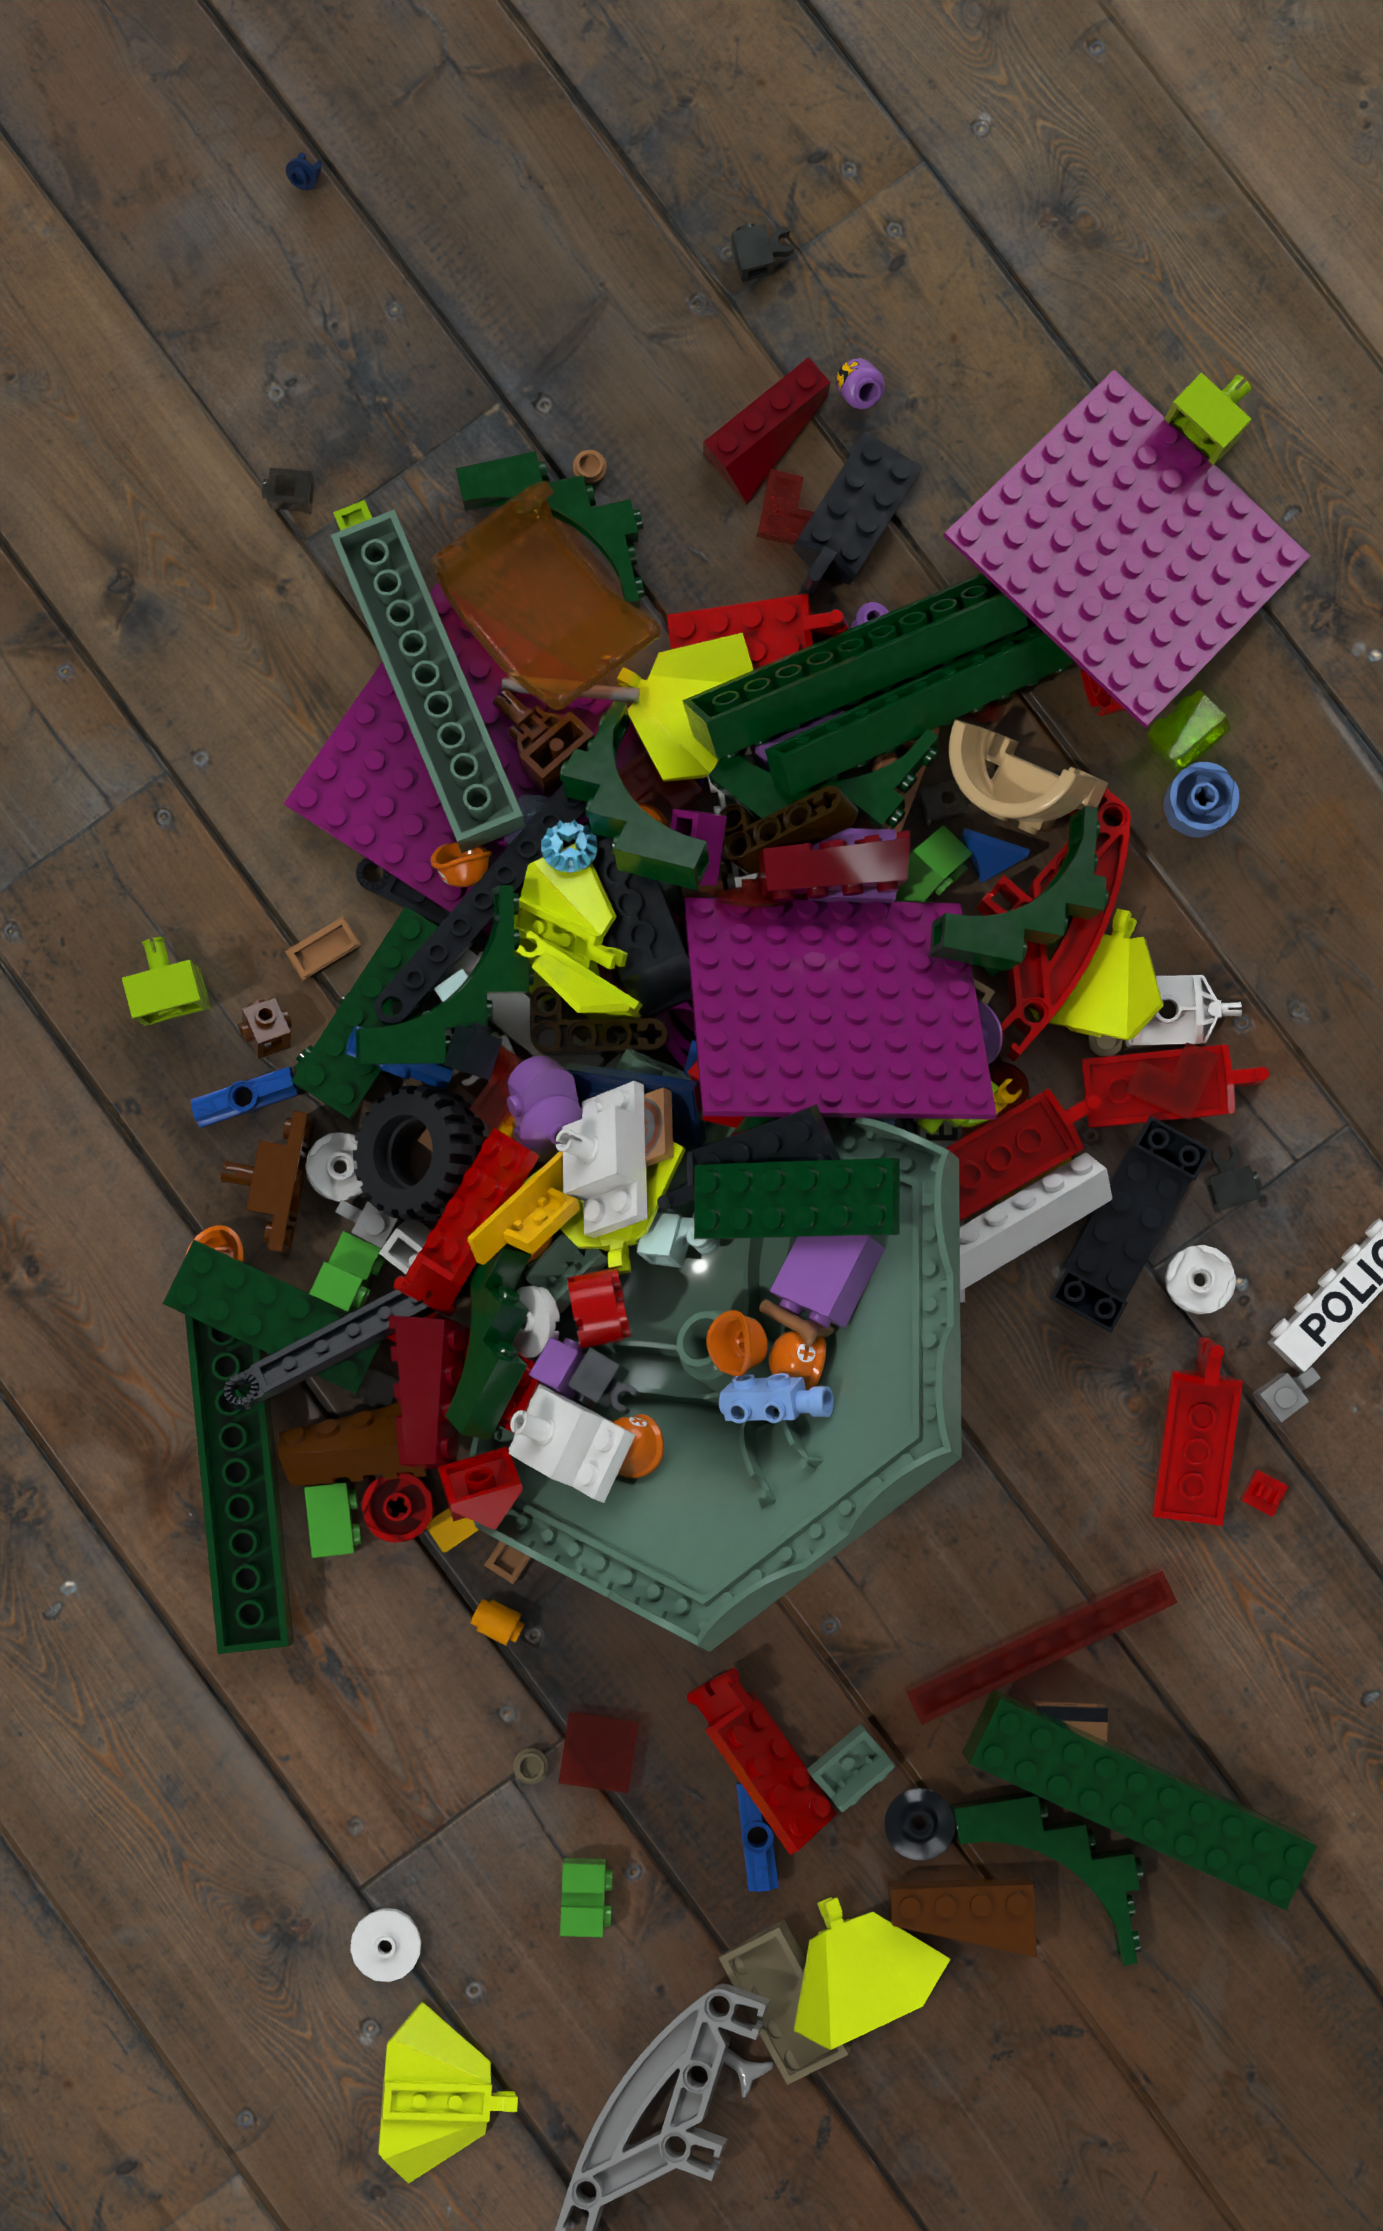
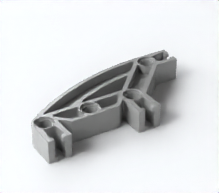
M729 1984L715 1985L681 2012L651 2042L624 2075L598 2116L576 2164L555 2231H568L569 2228L574 2229L576 2221L570 2219L575 2206L589 2212L584 2231H597L606 2203L676 2168L710 2181L714 2179L721 2161L714 2159L713 2164H710L693 2156V2150L696 2145L715 2150L713 2157L720 2158L728 2139L694 2125L702 2122L708 2114L730 2043L726 2030L754 2040L761 2033L764 2021L757 2020L756 2025L738 2018L736 2011L739 2008V2004L758 2009L757 2016L763 2018L764 2013L769 2008L771 1999ZM715 1996L725 1997L730 2005L729 2012H718L713 2006V1998ZM693 2066H701L707 2071V2082L701 2083L692 2077L691 2069ZM676 2069H680L662 2130L629 2145L628 2142L657 2093ZM679 2136L686 2144V2151L676 2152L670 2146V2137ZM582 2182H591L596 2187L597 2194L595 2197H588L583 2193L581 2188Z

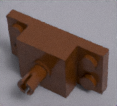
M293 1110L292 1118L286 1119L283 1138L288 1139L287 1145L259 1140L254 1166L225 1160L222 1169L236 1172V1174L221 1172L222 1183L227 1182L250 1186L246 1210L257 1214L274 1216L273 1222H267L264 1232V1242L269 1243L268 1250L290 1255L305 1180V1165L316 1121L313 1116L305 1112Z

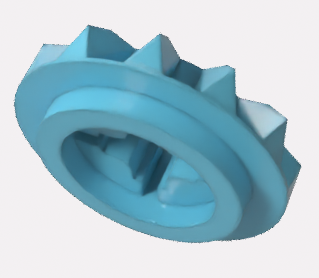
M575 819L571 823L559 821L556 826L547 829L544 838L541 840V851L545 861L552 868L561 872L572 873L583 870L593 862L597 854L596 835L591 833L588 825L578 824ZM576 839L577 849L574 850L569 847L563 850L562 840L570 842Z

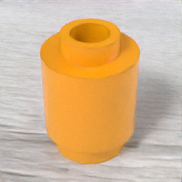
M482 1599L470 1622L471 1625L477 1627V1632L507 1646L510 1640L516 1643L525 1626V1623L520 1621L521 1613L493 1599L490 1602Z

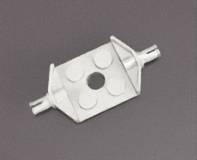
M1203 975L1156 976L1162 1000L1171 1001L1175 1005V1016L1171 1019H1165L1158 1012L1135 1038L1123 1041L1127 1047L1133 1045H1204L1217 1019L1226 1016L1241 1017L1242 1010L1228 1009H1240L1242 1004L1241 1002L1221 1003V1000H1217Z

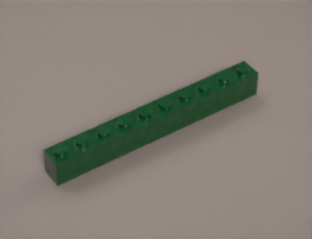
M1033 624L1018 631L1012 637L996 641L982 650L966 655L765 749L774 786L791 796L803 795L810 791V787L820 782L835 780L840 776L841 772L850 768L862 767L869 763V759L879 754L894 752L898 749V745L909 740H918L927 729L932 730L938 726L951 725L957 717L966 713L978 712L985 707V704L995 699L1008 698L1013 694L1014 690L1023 686L1035 685L1041 681L1042 677L1050 673L1065 671L1069 668V664L1075 661L1036 624Z

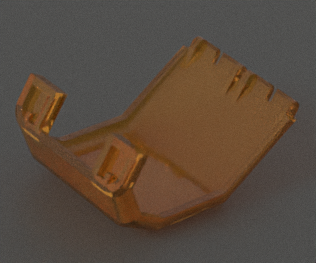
M541 481L521 491L432 556L429 561L442 593L462 623L507 677L553 710L564 709L580 697L582 692L588 691L608 676L610 671L616 670L636 655L638 650L644 649L660 637L661 634L657 622L612 593L567 540L554 520L547 498L554 491L547 481Z

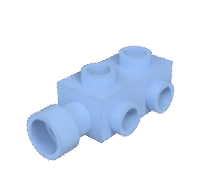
M786 1373L774 1374L768 1378H755L753 1374L736 1376L720 1392L719 1408L721 1413L724 1414L725 1421H733L739 1424L750 1420H767L771 1423H778L781 1420H795L801 1413H810L812 1417H830L834 1407L833 1393L829 1386H813L810 1390H806L804 1377H789ZM774 1409H778L780 1414L775 1413Z

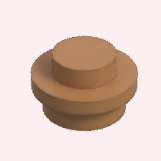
M595 450L582 451L573 461L575 477L583 475L585 484L598 483L606 474V460L602 454Z

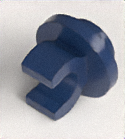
M300 153L297 158L289 161L286 166V174L295 187L301 190H311L318 182L322 162L318 160L312 166L306 161L307 154Z

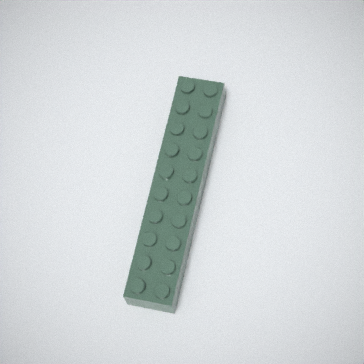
M395 510L331 534L340 561L461 853L525 828L526 825L520 807Z

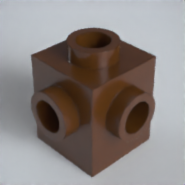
M275 998L266 1001L256 1000L242 1009V1023L238 1024L243 1041L251 1043L258 1059L290 1048L291 1032L289 1028L292 1027L287 1010L285 1008L280 1009Z

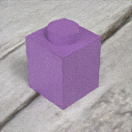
M550 1337L529 1375L544 1386L572 1400L577 1391L568 1386V1383L584 1358L582 1353L585 1348L581 1349L578 1343L568 1338L561 1343Z

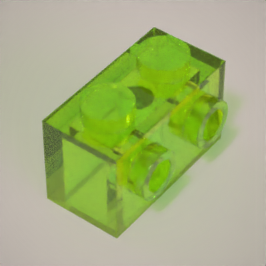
M1199 689L1192 696L1189 695L1183 698L1178 703L1176 710L1167 718H1161L1156 721L1147 736L1151 748L1179 774L1230 731L1227 716Z

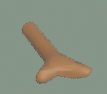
M765 1299L760 1304L759 1311L762 1314L799 1333L806 1346L810 1347L818 1337H828L834 1331V1326L831 1324L829 1328H825L816 1322L805 1320L768 1299Z

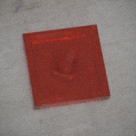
M569 1711L558 1783L628 1793L639 1721Z

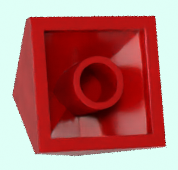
M508 1447L438 1467L453 1522L469 1518L491 1529H497L523 1491L522 1483L512 1457L508 1454Z

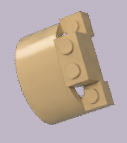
M958 720L954 721L949 740V760L953 776L964 795L974 805L989 815L1006 822L1008 818L1020 822L1018 828L1037 835L1038 831L1050 833L1057 818L1070 813L1076 808L1079 810L1084 806L1098 808L1108 782L1072 767L1069 768V771L1064 769L1060 776L1014 756L1019 742L984 727ZM996 765H999L993 778L990 779L986 767L994 770Z

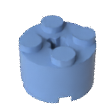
M1198 762L1183 769L1169 784L1164 795L1163 805L1168 824L1173 829L1189 837H1207L1218 832L1232 818L1239 805V789L1236 782L1227 773L1228 771L1222 766L1211 762ZM1198 794H1201L1202 800L1207 802L1204 806L1199 805V801L1195 800Z

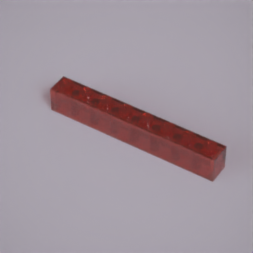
M1155 1567L904 1687V1690L919 1722L923 1725L990 1693L992 1689L996 1690L1178 1602L1163 1571Z

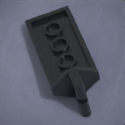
M866 431L864 432L792 548L810 568L797 595L808 593L811 598L823 578L851 585L923 468L921 465Z
M818 1105L809 1106L687 1152V1181L660 1196L657 1204L660 1209L667 1210L670 1207L694 1200L695 1165L840 1160Z

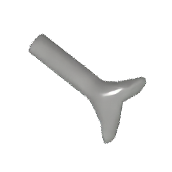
M729 2048L724 2059V2063L738 2073L743 2098L749 2094L752 2081L773 2068V2062L759 2063L747 2061Z

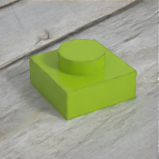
M365 500L333 512L340 531L372 518Z

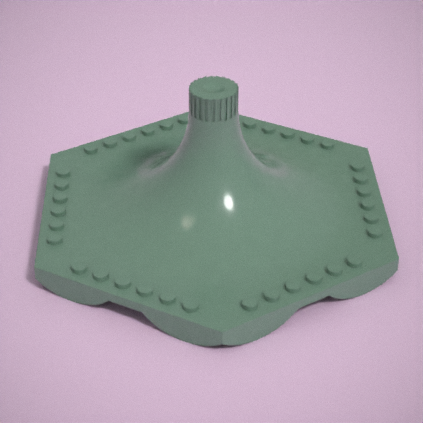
M823 1117L840 1160L900 1159V1235L870 1236L882 1245L885 1250L845 1329L831 1323L834 1326V1331L830 1336L825 1337L826 1358L817 1386H829L832 1390L834 1407L830 1417H812L810 1413H801L795 1420H781L778 1423H771L767 1420H750L740 1424L733 1421H725L724 1414L721 1413L719 1408L720 1392L736 1376L726 1374L715 1366L706 1344L708 1330L719 1315L730 1310L740 1311L744 1316L756 1319L761 1324L767 1337L765 1359L757 1367L747 1371L745 1374H753L755 1378H768L773 1375L768 1365L771 1347L782 1334L793 1330L762 1314L759 1311V1307L765 1299L780 1305L782 1300L771 1293L770 1290L797 1237L720 1239V1244L716 1251L709 1255L699 1253L690 1244L688 1245L683 1268L650 1264L637 1253L638 1244L628 1246L631 1272L621 1274L619 1278L632 1337L625 1338L623 1341L591 1348L630 1371L622 1384H628L636 1388L640 1392V1396L635 1397L627 1393L622 1397V1405L631 1410L629 1414L616 1410L612 1403H610L607 1409L596 1403L592 1409L574 1397L572 1400L612 1422L621 1417H633L638 1414H645L654 1419L660 1427L664 1439L662 1461L653 1472L641 1478L632 1479L617 1474L603 1503L587 1496L572 1486L547 1477L511 1456L522 1483L523 1491L496 1530L474 1521L475 1527L710 1652L962 1458L959 1158L949 1150L893 1125L866 1117ZM704 1121L706 1141L703 1145L730 1136L736 1128ZM679 1144L686 1151L667 1192L687 1181L686 1153L698 1148V1146ZM694 1200L681 1203L669 1209L680 1212L682 1217L693 1218ZM560 1229L552 1235L551 1245L563 1233ZM600 1249L608 1257L609 1251ZM537 1260L531 1261L525 1266L514 1291H517L520 1287L533 1286L524 1278V1273ZM608 1264L604 1267L603 1270L609 1269ZM569 1305L562 1313L559 1312L560 1321L555 1322V1331H559L558 1341L561 1343L568 1338L580 1345L577 1334L579 1329L574 1320L572 1306ZM802 1310L799 1317L810 1320L808 1319L810 1313ZM585 1348V1350L583 1351L582 1354L584 1356L586 1355L589 1348ZM530 1357V1359H532V1360H534V1361H537L538 1358H539V1357ZM774 1409L775 1413L780 1414L778 1409ZM497 1425L490 1440L473 1437L470 1457L503 1447H508L509 1449L515 1434Z

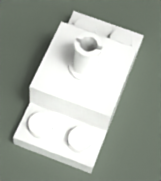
M636 1081L582 1101V1119L562 1126L563 1130L556 1137V1142L562 1143L556 1144V1148L563 1152V1193L584 1201V1235L592 1238L647 1219L644 1085Z
M539 1384L534 1396L530 1400L527 1411H517L511 1419L510 1428L515 1435L508 1449L510 1450L508 1454L547 1477L572 1486L587 1496L604 1503L635 1434L568 1397Z

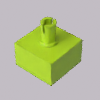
M1201 372L1173 401L1164 418L1198 448L1212 465H1216L1239 441L1252 420L1237 406L1243 397L1252 390L1248 381L1236 390L1244 379L1240 375H1235L1233 380L1221 391Z
M155 937L152 942L150 939L142 942L150 970L122 977L131 1016L143 1026L211 1008L201 968L190 959L170 965L164 937Z

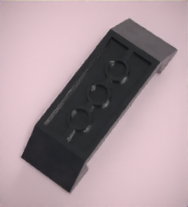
M587 821V822L581 824V825H583V826L588 825V826H589V829H590V831H591V827H590V822H589V821ZM594 834L596 835L598 849L592 863L617 916L606 933L605 939L608 947L617 948L628 953L625 966L619 967L616 965V968L629 995L642 1004L639 1010L643 1018H648L692 998L689 955L661 882L619 871L615 855L612 854L614 839Z
M1149 1116L1127 1149L1109 1182L1112 1200L1094 1210L1060 1271L1049 1299L1112 1333L1128 1304L1126 1298L1191 1181L1196 1180L1212 1149L1153 1116Z

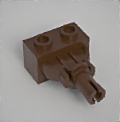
M505 689L502 691L504 698L498 694L493 701V705L514 724V726L510 727L509 734L517 742L522 770L546 795L562 782L560 780V771L563 763L569 761L574 749L586 751L589 740L595 738L594 733L571 711L564 717L554 713H546L539 705H536L533 711L529 707L526 708L509 689Z

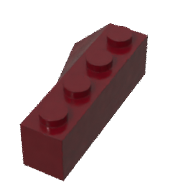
M809 357L703 442V455L746 505L829 395L831 382Z
M910 831L897 832V838L894 840L882 841V838L877 834L864 836V839L854 841V845H848L847 841L837 839L819 844L820 849L813 850L811 843L766 848L759 854L763 897H772L774 902L793 900L794 895L807 894L808 899L825 898L829 896V892L842 891L843 896H855L863 894V889L877 888L878 893H890L898 891V886H902L908 880Z
M388 1316L389 1329H395L396 1346H391L392 1361H398L399 1382L393 1384L394 1398H397L398 1403L401 1405L402 1413L396 1417L399 1465L418 1469H438L440 1466L456 1462L459 1452L458 1430L446 1418L445 1414L456 1393L462 1375L463 1349L466 1342L464 1334L465 1325L442 1319Z

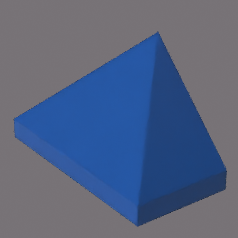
M964 828L959 840L973 853L968 859L981 883L1025 862L1030 852V849Z

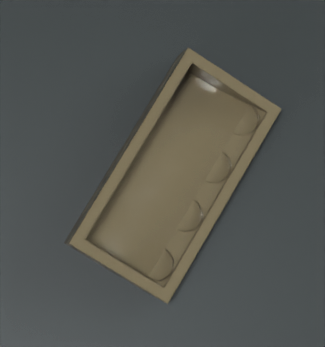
M784 1919L756 1933L719 1956V1960L733 1986L771 1999L769 2008L764 2013L763 2018L757 2016L758 2009L745 2006L754 2025H756L757 2020L764 2021L760 2036L787 2085L849 2054L853 2046L851 2041L829 2050L794 2032L806 1958Z

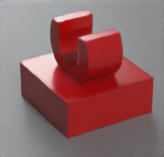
M1255 1469L1239 1500L1273 1517L1289 1486Z

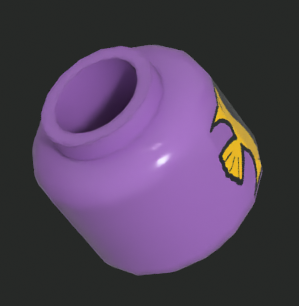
M856 358L844 363L839 369L836 376V388L838 393L852 407L867 409L875 405L882 398L885 391V381L882 373L870 361Z

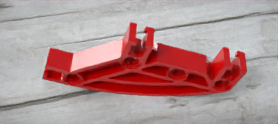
M1107 788L1098 805L1100 809L1098 810L1097 821L1100 823V832L1095 846L1098 865L1094 875L1106 877V890L1109 894L1108 903L1104 911L1089 920L1071 916L1068 921L1067 930L1064 936L1061 937L1049 961L1047 960L1045 944L1026 941L1027 952L1022 963L1007 971L1011 1013L1000 1024L1002 1037L1005 1035L1003 1032L1010 1025H1014L1020 1032L1025 1034V1038L1019 1046L1016 1043H1012L1009 1047L1011 1051L1007 1056L1013 1062L1049 1023L1078 984L1101 942L1114 909L1127 857L1131 814L1126 804ZM1076 808L1068 814L1071 816L1079 811V809ZM1103 815L1113 816L1117 820V826L1107 825L1104 822ZM1068 842L1034 879L1027 889V894L1003 875L992 891H989L981 900L976 909L985 916L1008 912L991 900L998 892L1013 906L1010 911L1031 903L1044 891L1059 870V864H1062L1068 850ZM1030 1008L1035 1010L1039 1015V1022L1033 1023L1028 1021L1024 1016V1009Z

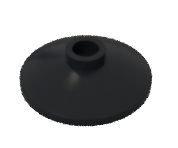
M915 1788L899 1794L891 1802L885 1815V1833L889 1843L899 1854L908 1859L924 1861L935 1858L948 1848L954 1837L955 1817L949 1803L941 1795L929 1789ZM917 1816H922L926 1819V1825L921 1829L913 1825V1820Z

